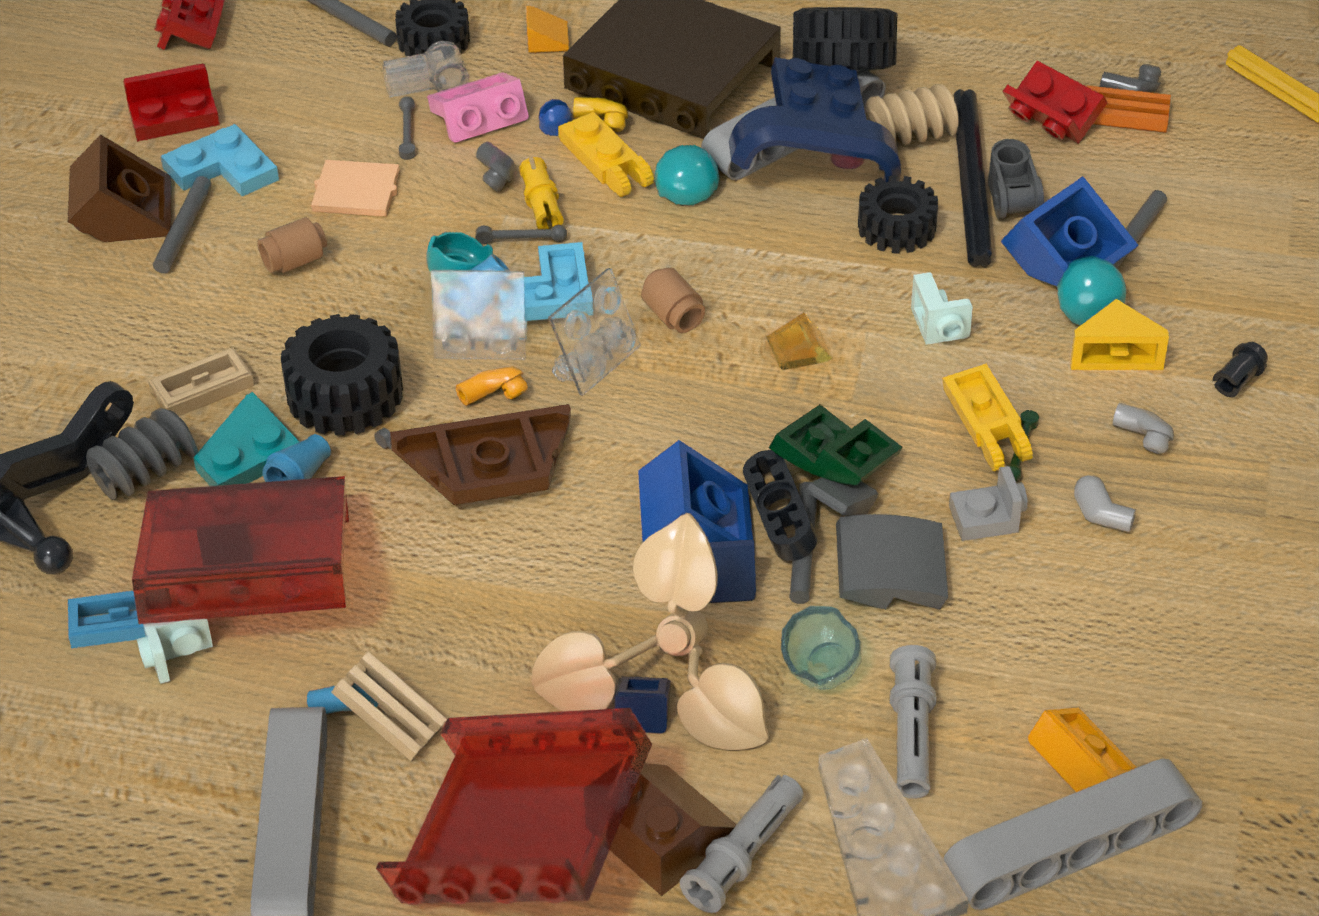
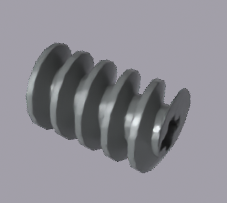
M158 408L151 413L150 418L143 417L136 421L134 428L128 426L119 432L118 437L111 436L105 439L102 447L96 445L88 449L86 459L88 468L97 485L111 500H116L115 488L119 487L124 494L130 496L135 493L132 478H135L142 486H147L151 483L147 469L150 468L159 477L166 474L164 459L176 468L182 465L180 449L190 458H193L198 453V449L186 423L174 411Z

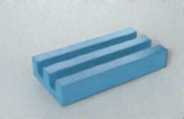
M169 586L68 599V636L71 648L131 641L146 637L141 616L171 608L172 600Z

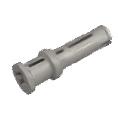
M907 645L899 647L890 655V668L895 673V686L890 690V704L894 711L897 712L896 791L902 797L916 799L926 796L930 790L929 713L936 705V691L931 687V674L936 669V656L933 651L926 647Z
M777 775L764 794L736 824L731 833L726 837L713 840L706 848V858L697 869L688 870L680 879V888L687 900L695 907L708 913L718 912L725 904V894L733 884L744 881L750 874L752 867L751 859L755 856V853L780 826L789 812L803 799V790L793 778L787 775L782 777Z

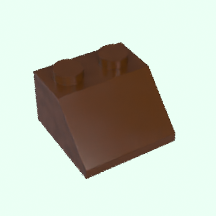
M100 134L70 165L67 222L80 232L90 234L104 243L166 237L171 228V176Z
M625 762L586 791L588 831L661 896L677 885L688 870L697 869L706 858V848L713 840L726 837L736 827V823L667 765Z

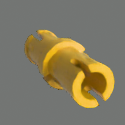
M533 157L536 169H532L529 158L525 159L519 166V172L526 187L524 189V198L527 206L533 209L537 228L549 229L547 220L551 221L552 227L563 225L564 218L557 203L559 198L557 186L549 178L545 161L542 158Z

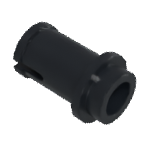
M1241 343L1234 348L1232 352L1233 357L1212 378L1213 381H1216L1214 386L1218 392L1227 397H1235L1253 376H1259L1265 371L1268 355L1265 349L1258 343Z

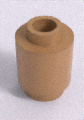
M304 217L267 231L265 237L257 241V246L262 262L270 273L278 270L281 273H285L321 259L323 257V248L327 247V240L320 224L317 222L312 223L309 218Z
M671 267L658 269L650 273L645 279L641 298L669 329H676L679 333H686L700 324L705 316L702 297L676 269Z

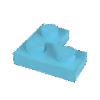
M236 124L219 129L215 133L161 155L163 169L183 191L191 188L198 176H204L210 180L222 175L241 196L279 181L277 166Z
M582 242L538 246L541 276L505 279L498 289L502 323L592 315V302Z

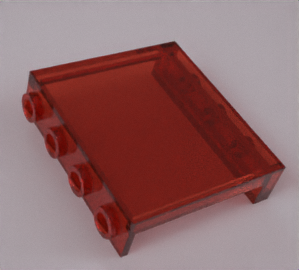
M345 476L148 491L132 576L138 623L147 624L346 608L343 564L345 523L349 522Z
M631 708L447 718L440 734L455 757L406 861L378 862L376 870L390 887L393 895L401 904L406 903L410 905L421 903L466 904L499 902L511 904L514 902L560 903L562 901H589L652 747L650 739Z

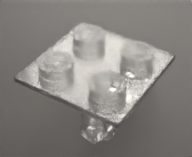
M612 268L604 270L548 317L563 355L555 359V366L552 368L553 375L561 382L566 380L574 381L581 396L586 394L641 346Z
M431 271L434 359L526 360L528 323L525 321L524 271Z

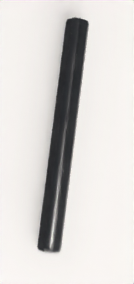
M958 89L954 93V102L958 112L956 141L967 260L973 267L978 265L987 267L992 262V244L976 93L971 89L966 91Z

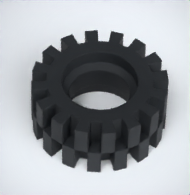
M409 0L410 5L404 2L400 5V10L396 11L397 43L400 52H405V57L411 59L415 56L416 62L423 63L424 59L428 58L429 64H436V58H442L443 62L450 61L451 54L457 58L461 55V50H467L468 43H470L467 8H464V3L461 1Z
M895 175L889 176V180L886 183L881 177L875 180V186L870 183L867 184L864 192L861 191L859 196L858 228L861 238L866 237L865 242L870 246L877 242V250L883 252L887 246L892 247V253L899 254L900 248L905 247L907 253L914 252L915 244L920 249L927 246V240L932 241L936 232L938 197L934 196V190L931 187L924 189L925 182L918 180L915 184H912V177L904 176L903 181H897ZM893 213H899L904 215H893Z

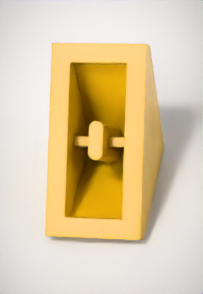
M1115 299L1074 330L1070 368L1071 370H1164L1169 340L1168 330L1118 299Z

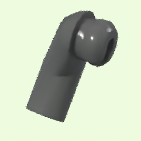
M1143 64L1139 68L1138 77H1127L1104 72L1100 87L1152 93L1157 91L1161 85L1159 78L1162 71L1158 66Z
M484 142L477 149L476 158L490 168L483 175V182L496 192L501 191L506 182L510 183L512 181L516 165L510 156L492 143Z

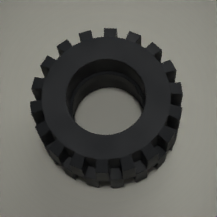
M801 8L793 12V58L826 66L842 65L850 70L887 69L896 65L898 14L885 8Z
M340 314L330 315L329 319L322 320L318 318L312 320L311 325L308 327L301 326L295 331L296 336L289 337L285 342V350L281 351V366L287 404L294 418H299L301 425L306 428L315 426V431L326 434L328 431L334 432L335 435H345V432L350 431L358 434L365 432L366 427L372 426L375 428L381 425L383 417L390 418L396 412L395 406L400 405L403 398L400 357L397 340L391 336V331L385 325L378 326V322L372 318L360 319V315L350 314L348 317H340Z

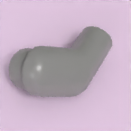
M1122 403L1118 404L1113 418V426L1145 434L1143 446L1147 451L1163 454L1168 450L1169 441L1174 439V430L1169 424L1151 411Z
M1088 475L1081 477L1074 487V497L1085 519L1092 523L1130 533L1136 509L1112 503L1100 478Z

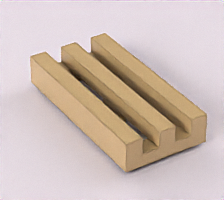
M233 347L148 380L150 392L154 398L157 397L159 406L174 411L178 416L254 386L252 373Z
M369 651L361 658L357 665H354L344 679H341L331 692L410 761L447 721V718ZM354 684L358 685L378 703L380 709L391 718L395 717L418 738L414 741L352 686Z

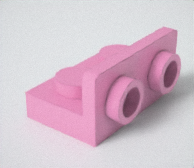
M504 72L427 96L430 111L444 118L449 139L453 142H459L527 120L529 117L520 79Z

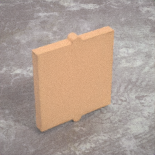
M325 160L320 179L314 181L316 191L311 204L312 212L386 217L392 196L397 195L396 182L400 171L399 164Z

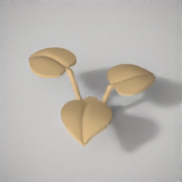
M690 513L683 514L671 524L648 537L640 545L633 561L634 578L644 596L654 602L668 601L667 609L671 614L660 622L656 635L605 660V648L597 635L585 631L565 633L550 642L539 654L532 670V685L536 693L563 713L574 717H591L605 710L615 697L617 684L614 675L609 669L653 647L660 646L664 652L672 656L689 655L687 678L694 688H691L679 698L677 711L683 726L690 735L699 742L717 749L736 751L754 748L764 744L769 739V733L765 721L764 702L761 691L752 676L737 665L718 663L708 667L701 677H698L699 656L703 653L702 648L698 644L705 639L708 632L706 618L699 610L707 606L716 592L717 568L711 546L701 526Z

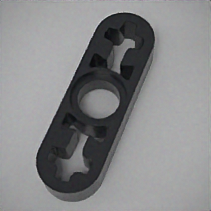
M764 450L752 455L743 466V475L776 555L786 561H795L806 557L816 547L817 535L785 460L772 450ZM771 472L775 481L766 484L763 475ZM791 499L787 506L779 510H768L778 500ZM793 525L797 535L788 538L784 528Z

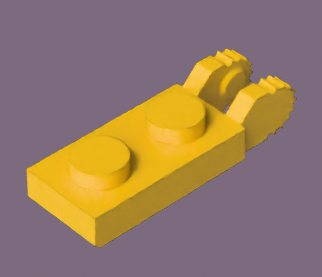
M595 112L558 126L560 141L602 184H606L619 197L626 196L631 192L632 188L627 174L644 188L654 183V174L648 162H645L641 155L638 156Z
M987 363L942 378L944 392L976 446H981L985 460L990 465L992 471L999 470V467H1005L1004 454L997 441L1008 437L1013 451L1018 456V459H1020V462L1033 458L1031 444L1021 426V418Z

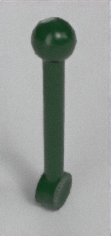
M1032 410L1023 411L1020 415L1021 426L1028 438L1031 430L1037 428L1039 423L1038 413ZM1014 452L1011 463L1007 466H1010L1017 482L1021 478L1022 472L1019 468L1020 459H1018Z

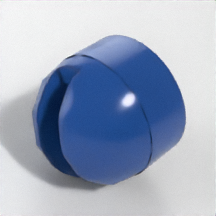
M550 99L540 108L539 128L547 135L559 136L558 126L572 121L570 108L560 99Z

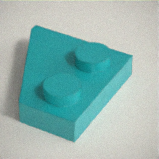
M251 392L244 397L193 457L195 468L215 493L222 498L262 477L263 467L266 465L267 458L272 453L299 443V440Z

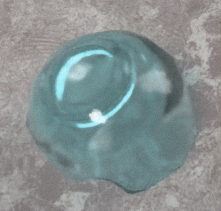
M809 606L793 614L782 629L781 651L790 672L801 683L810 688L816 687L820 690L833 689L851 679L862 662V642L859 640L858 632L837 608L832 606Z

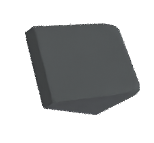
M822 477L810 482L806 488L810 495L844 516L867 515L878 497V492L864 482L858 485H851L827 480Z

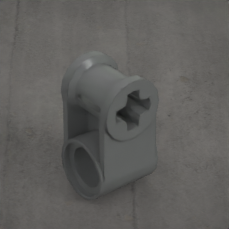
M1004 139L995 143L991 149L988 187L992 195L996 218L1003 219L1010 213L1032 212L1044 203L1042 181L1036 173L1030 149L1022 141L1015 139Z

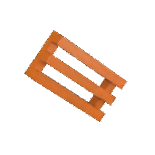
M1087 85L1088 88L1102 94L1108 102L1093 124L1167 132L1171 95Z

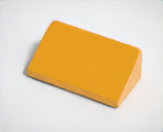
M1080 708L1044 710L1028 736L1029 743L1075 792L1137 768Z

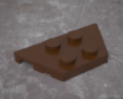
M569 404L393 431L390 432V446L397 456L453 505L549 490L571 420V408Z

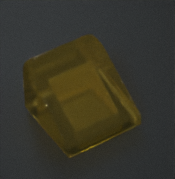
M805 312L766 336L782 371L823 363L832 359L820 330Z

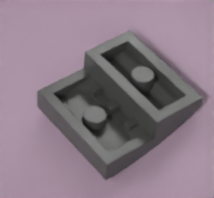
M886 514L852 515L838 519L836 522L840 598L885 610L893 598L941 609L948 599L942 523L909 516Z

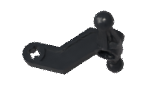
M113 381L103 382L88 395L61 434L0 454V542L33 552L34 563L43 573L50 575L63 573L71 565L73 549L66 539L62 537H46L25 505L24 500L87 477L90 473L86 459L88 449L96 445L102 447L105 439L116 436L132 412L134 401L133 396L128 390ZM110 403H112L111 407L108 410H105L106 407Z

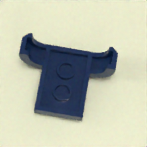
M775 57L771 76L776 106L762 107L745 115L735 125L729 138L731 161L745 170L750 168L753 158L763 149L771 146H786L872 160L878 163L881 171H884L883 180L885 183L888 182L889 176L896 175L897 181L901 177V163L895 138L881 124L866 119L857 71L850 70L842 65L826 66L808 63L799 58L783 59Z

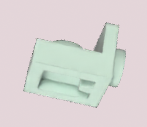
M931 272L913 275L911 310L925 344L968 338L970 336L973 310L970 300L948 301L945 290H938Z
M201 599L141 616L146 637L137 639L139 652L145 669L155 667L160 684L170 681L166 660L190 655L196 651L213 647L207 615Z

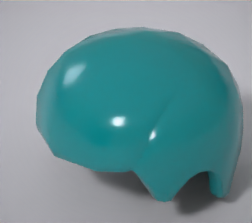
M680 145L666 151L658 161L654 181L660 197H665L678 205L693 206L707 200L718 189L719 171L714 158L705 149L696 145Z
M444 232L438 236L433 235L426 253L427 267L439 283L449 287L450 282L482 263L493 254V247L491 245L483 246L477 239L462 232Z
M1095 256L1072 261L1057 284L1060 309L1072 323L1078 325L1085 323L1115 299L1124 304L1126 301L1127 286L1122 273L1110 261Z

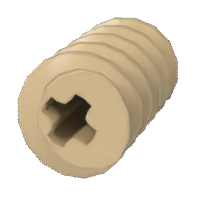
M942 84L933 85L930 89L920 87L914 93L911 90H904L898 96L895 93H889L882 99L879 96H873L867 100L864 108L867 120L877 122L887 128L895 138V141L898 134L903 145L910 144L913 131L917 140L924 142L927 139L928 128L935 139L942 137L943 125H945L951 136L955 135L958 128V112L949 90Z

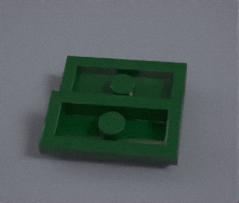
M819 404L778 432L768 448L783 459L811 474L839 483L858 485L897 456L903 447L867 419L850 428Z

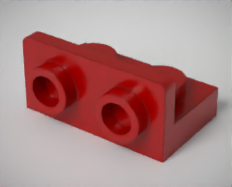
M162 0L161 6L164 8H161L154 27L155 31L160 32L157 47L165 50L172 34L189 43L198 44L210 49L216 36L225 0Z
M1038 60L1017 89L1007 84L1002 91L1010 103L1008 109L1016 117L1025 122H1029L1032 118L1040 122L1043 130L1052 137L1061 141L1064 137H1067L1078 144L1108 103L1102 94Z
M203 63L128 77L123 80L129 114L137 142L220 125L218 112L210 89L207 68Z

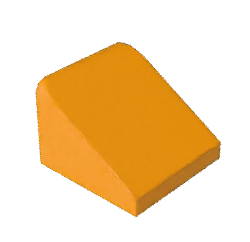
M526 6L528 52L567 51L569 49L568 22L536 7Z

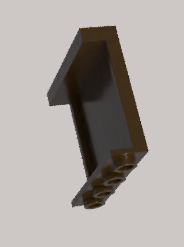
M618 0L563 54L564 88L590 98H604L620 103L626 107L628 112L704 139L710 132V115L755 66L761 64L772 68L775 57L780 58L781 27L705 0Z

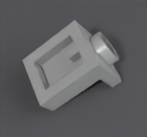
M1010 466L999 467L997 486L950 493L949 508L961 541L1019 532L1021 512L1027 510V494L1023 483H1016Z

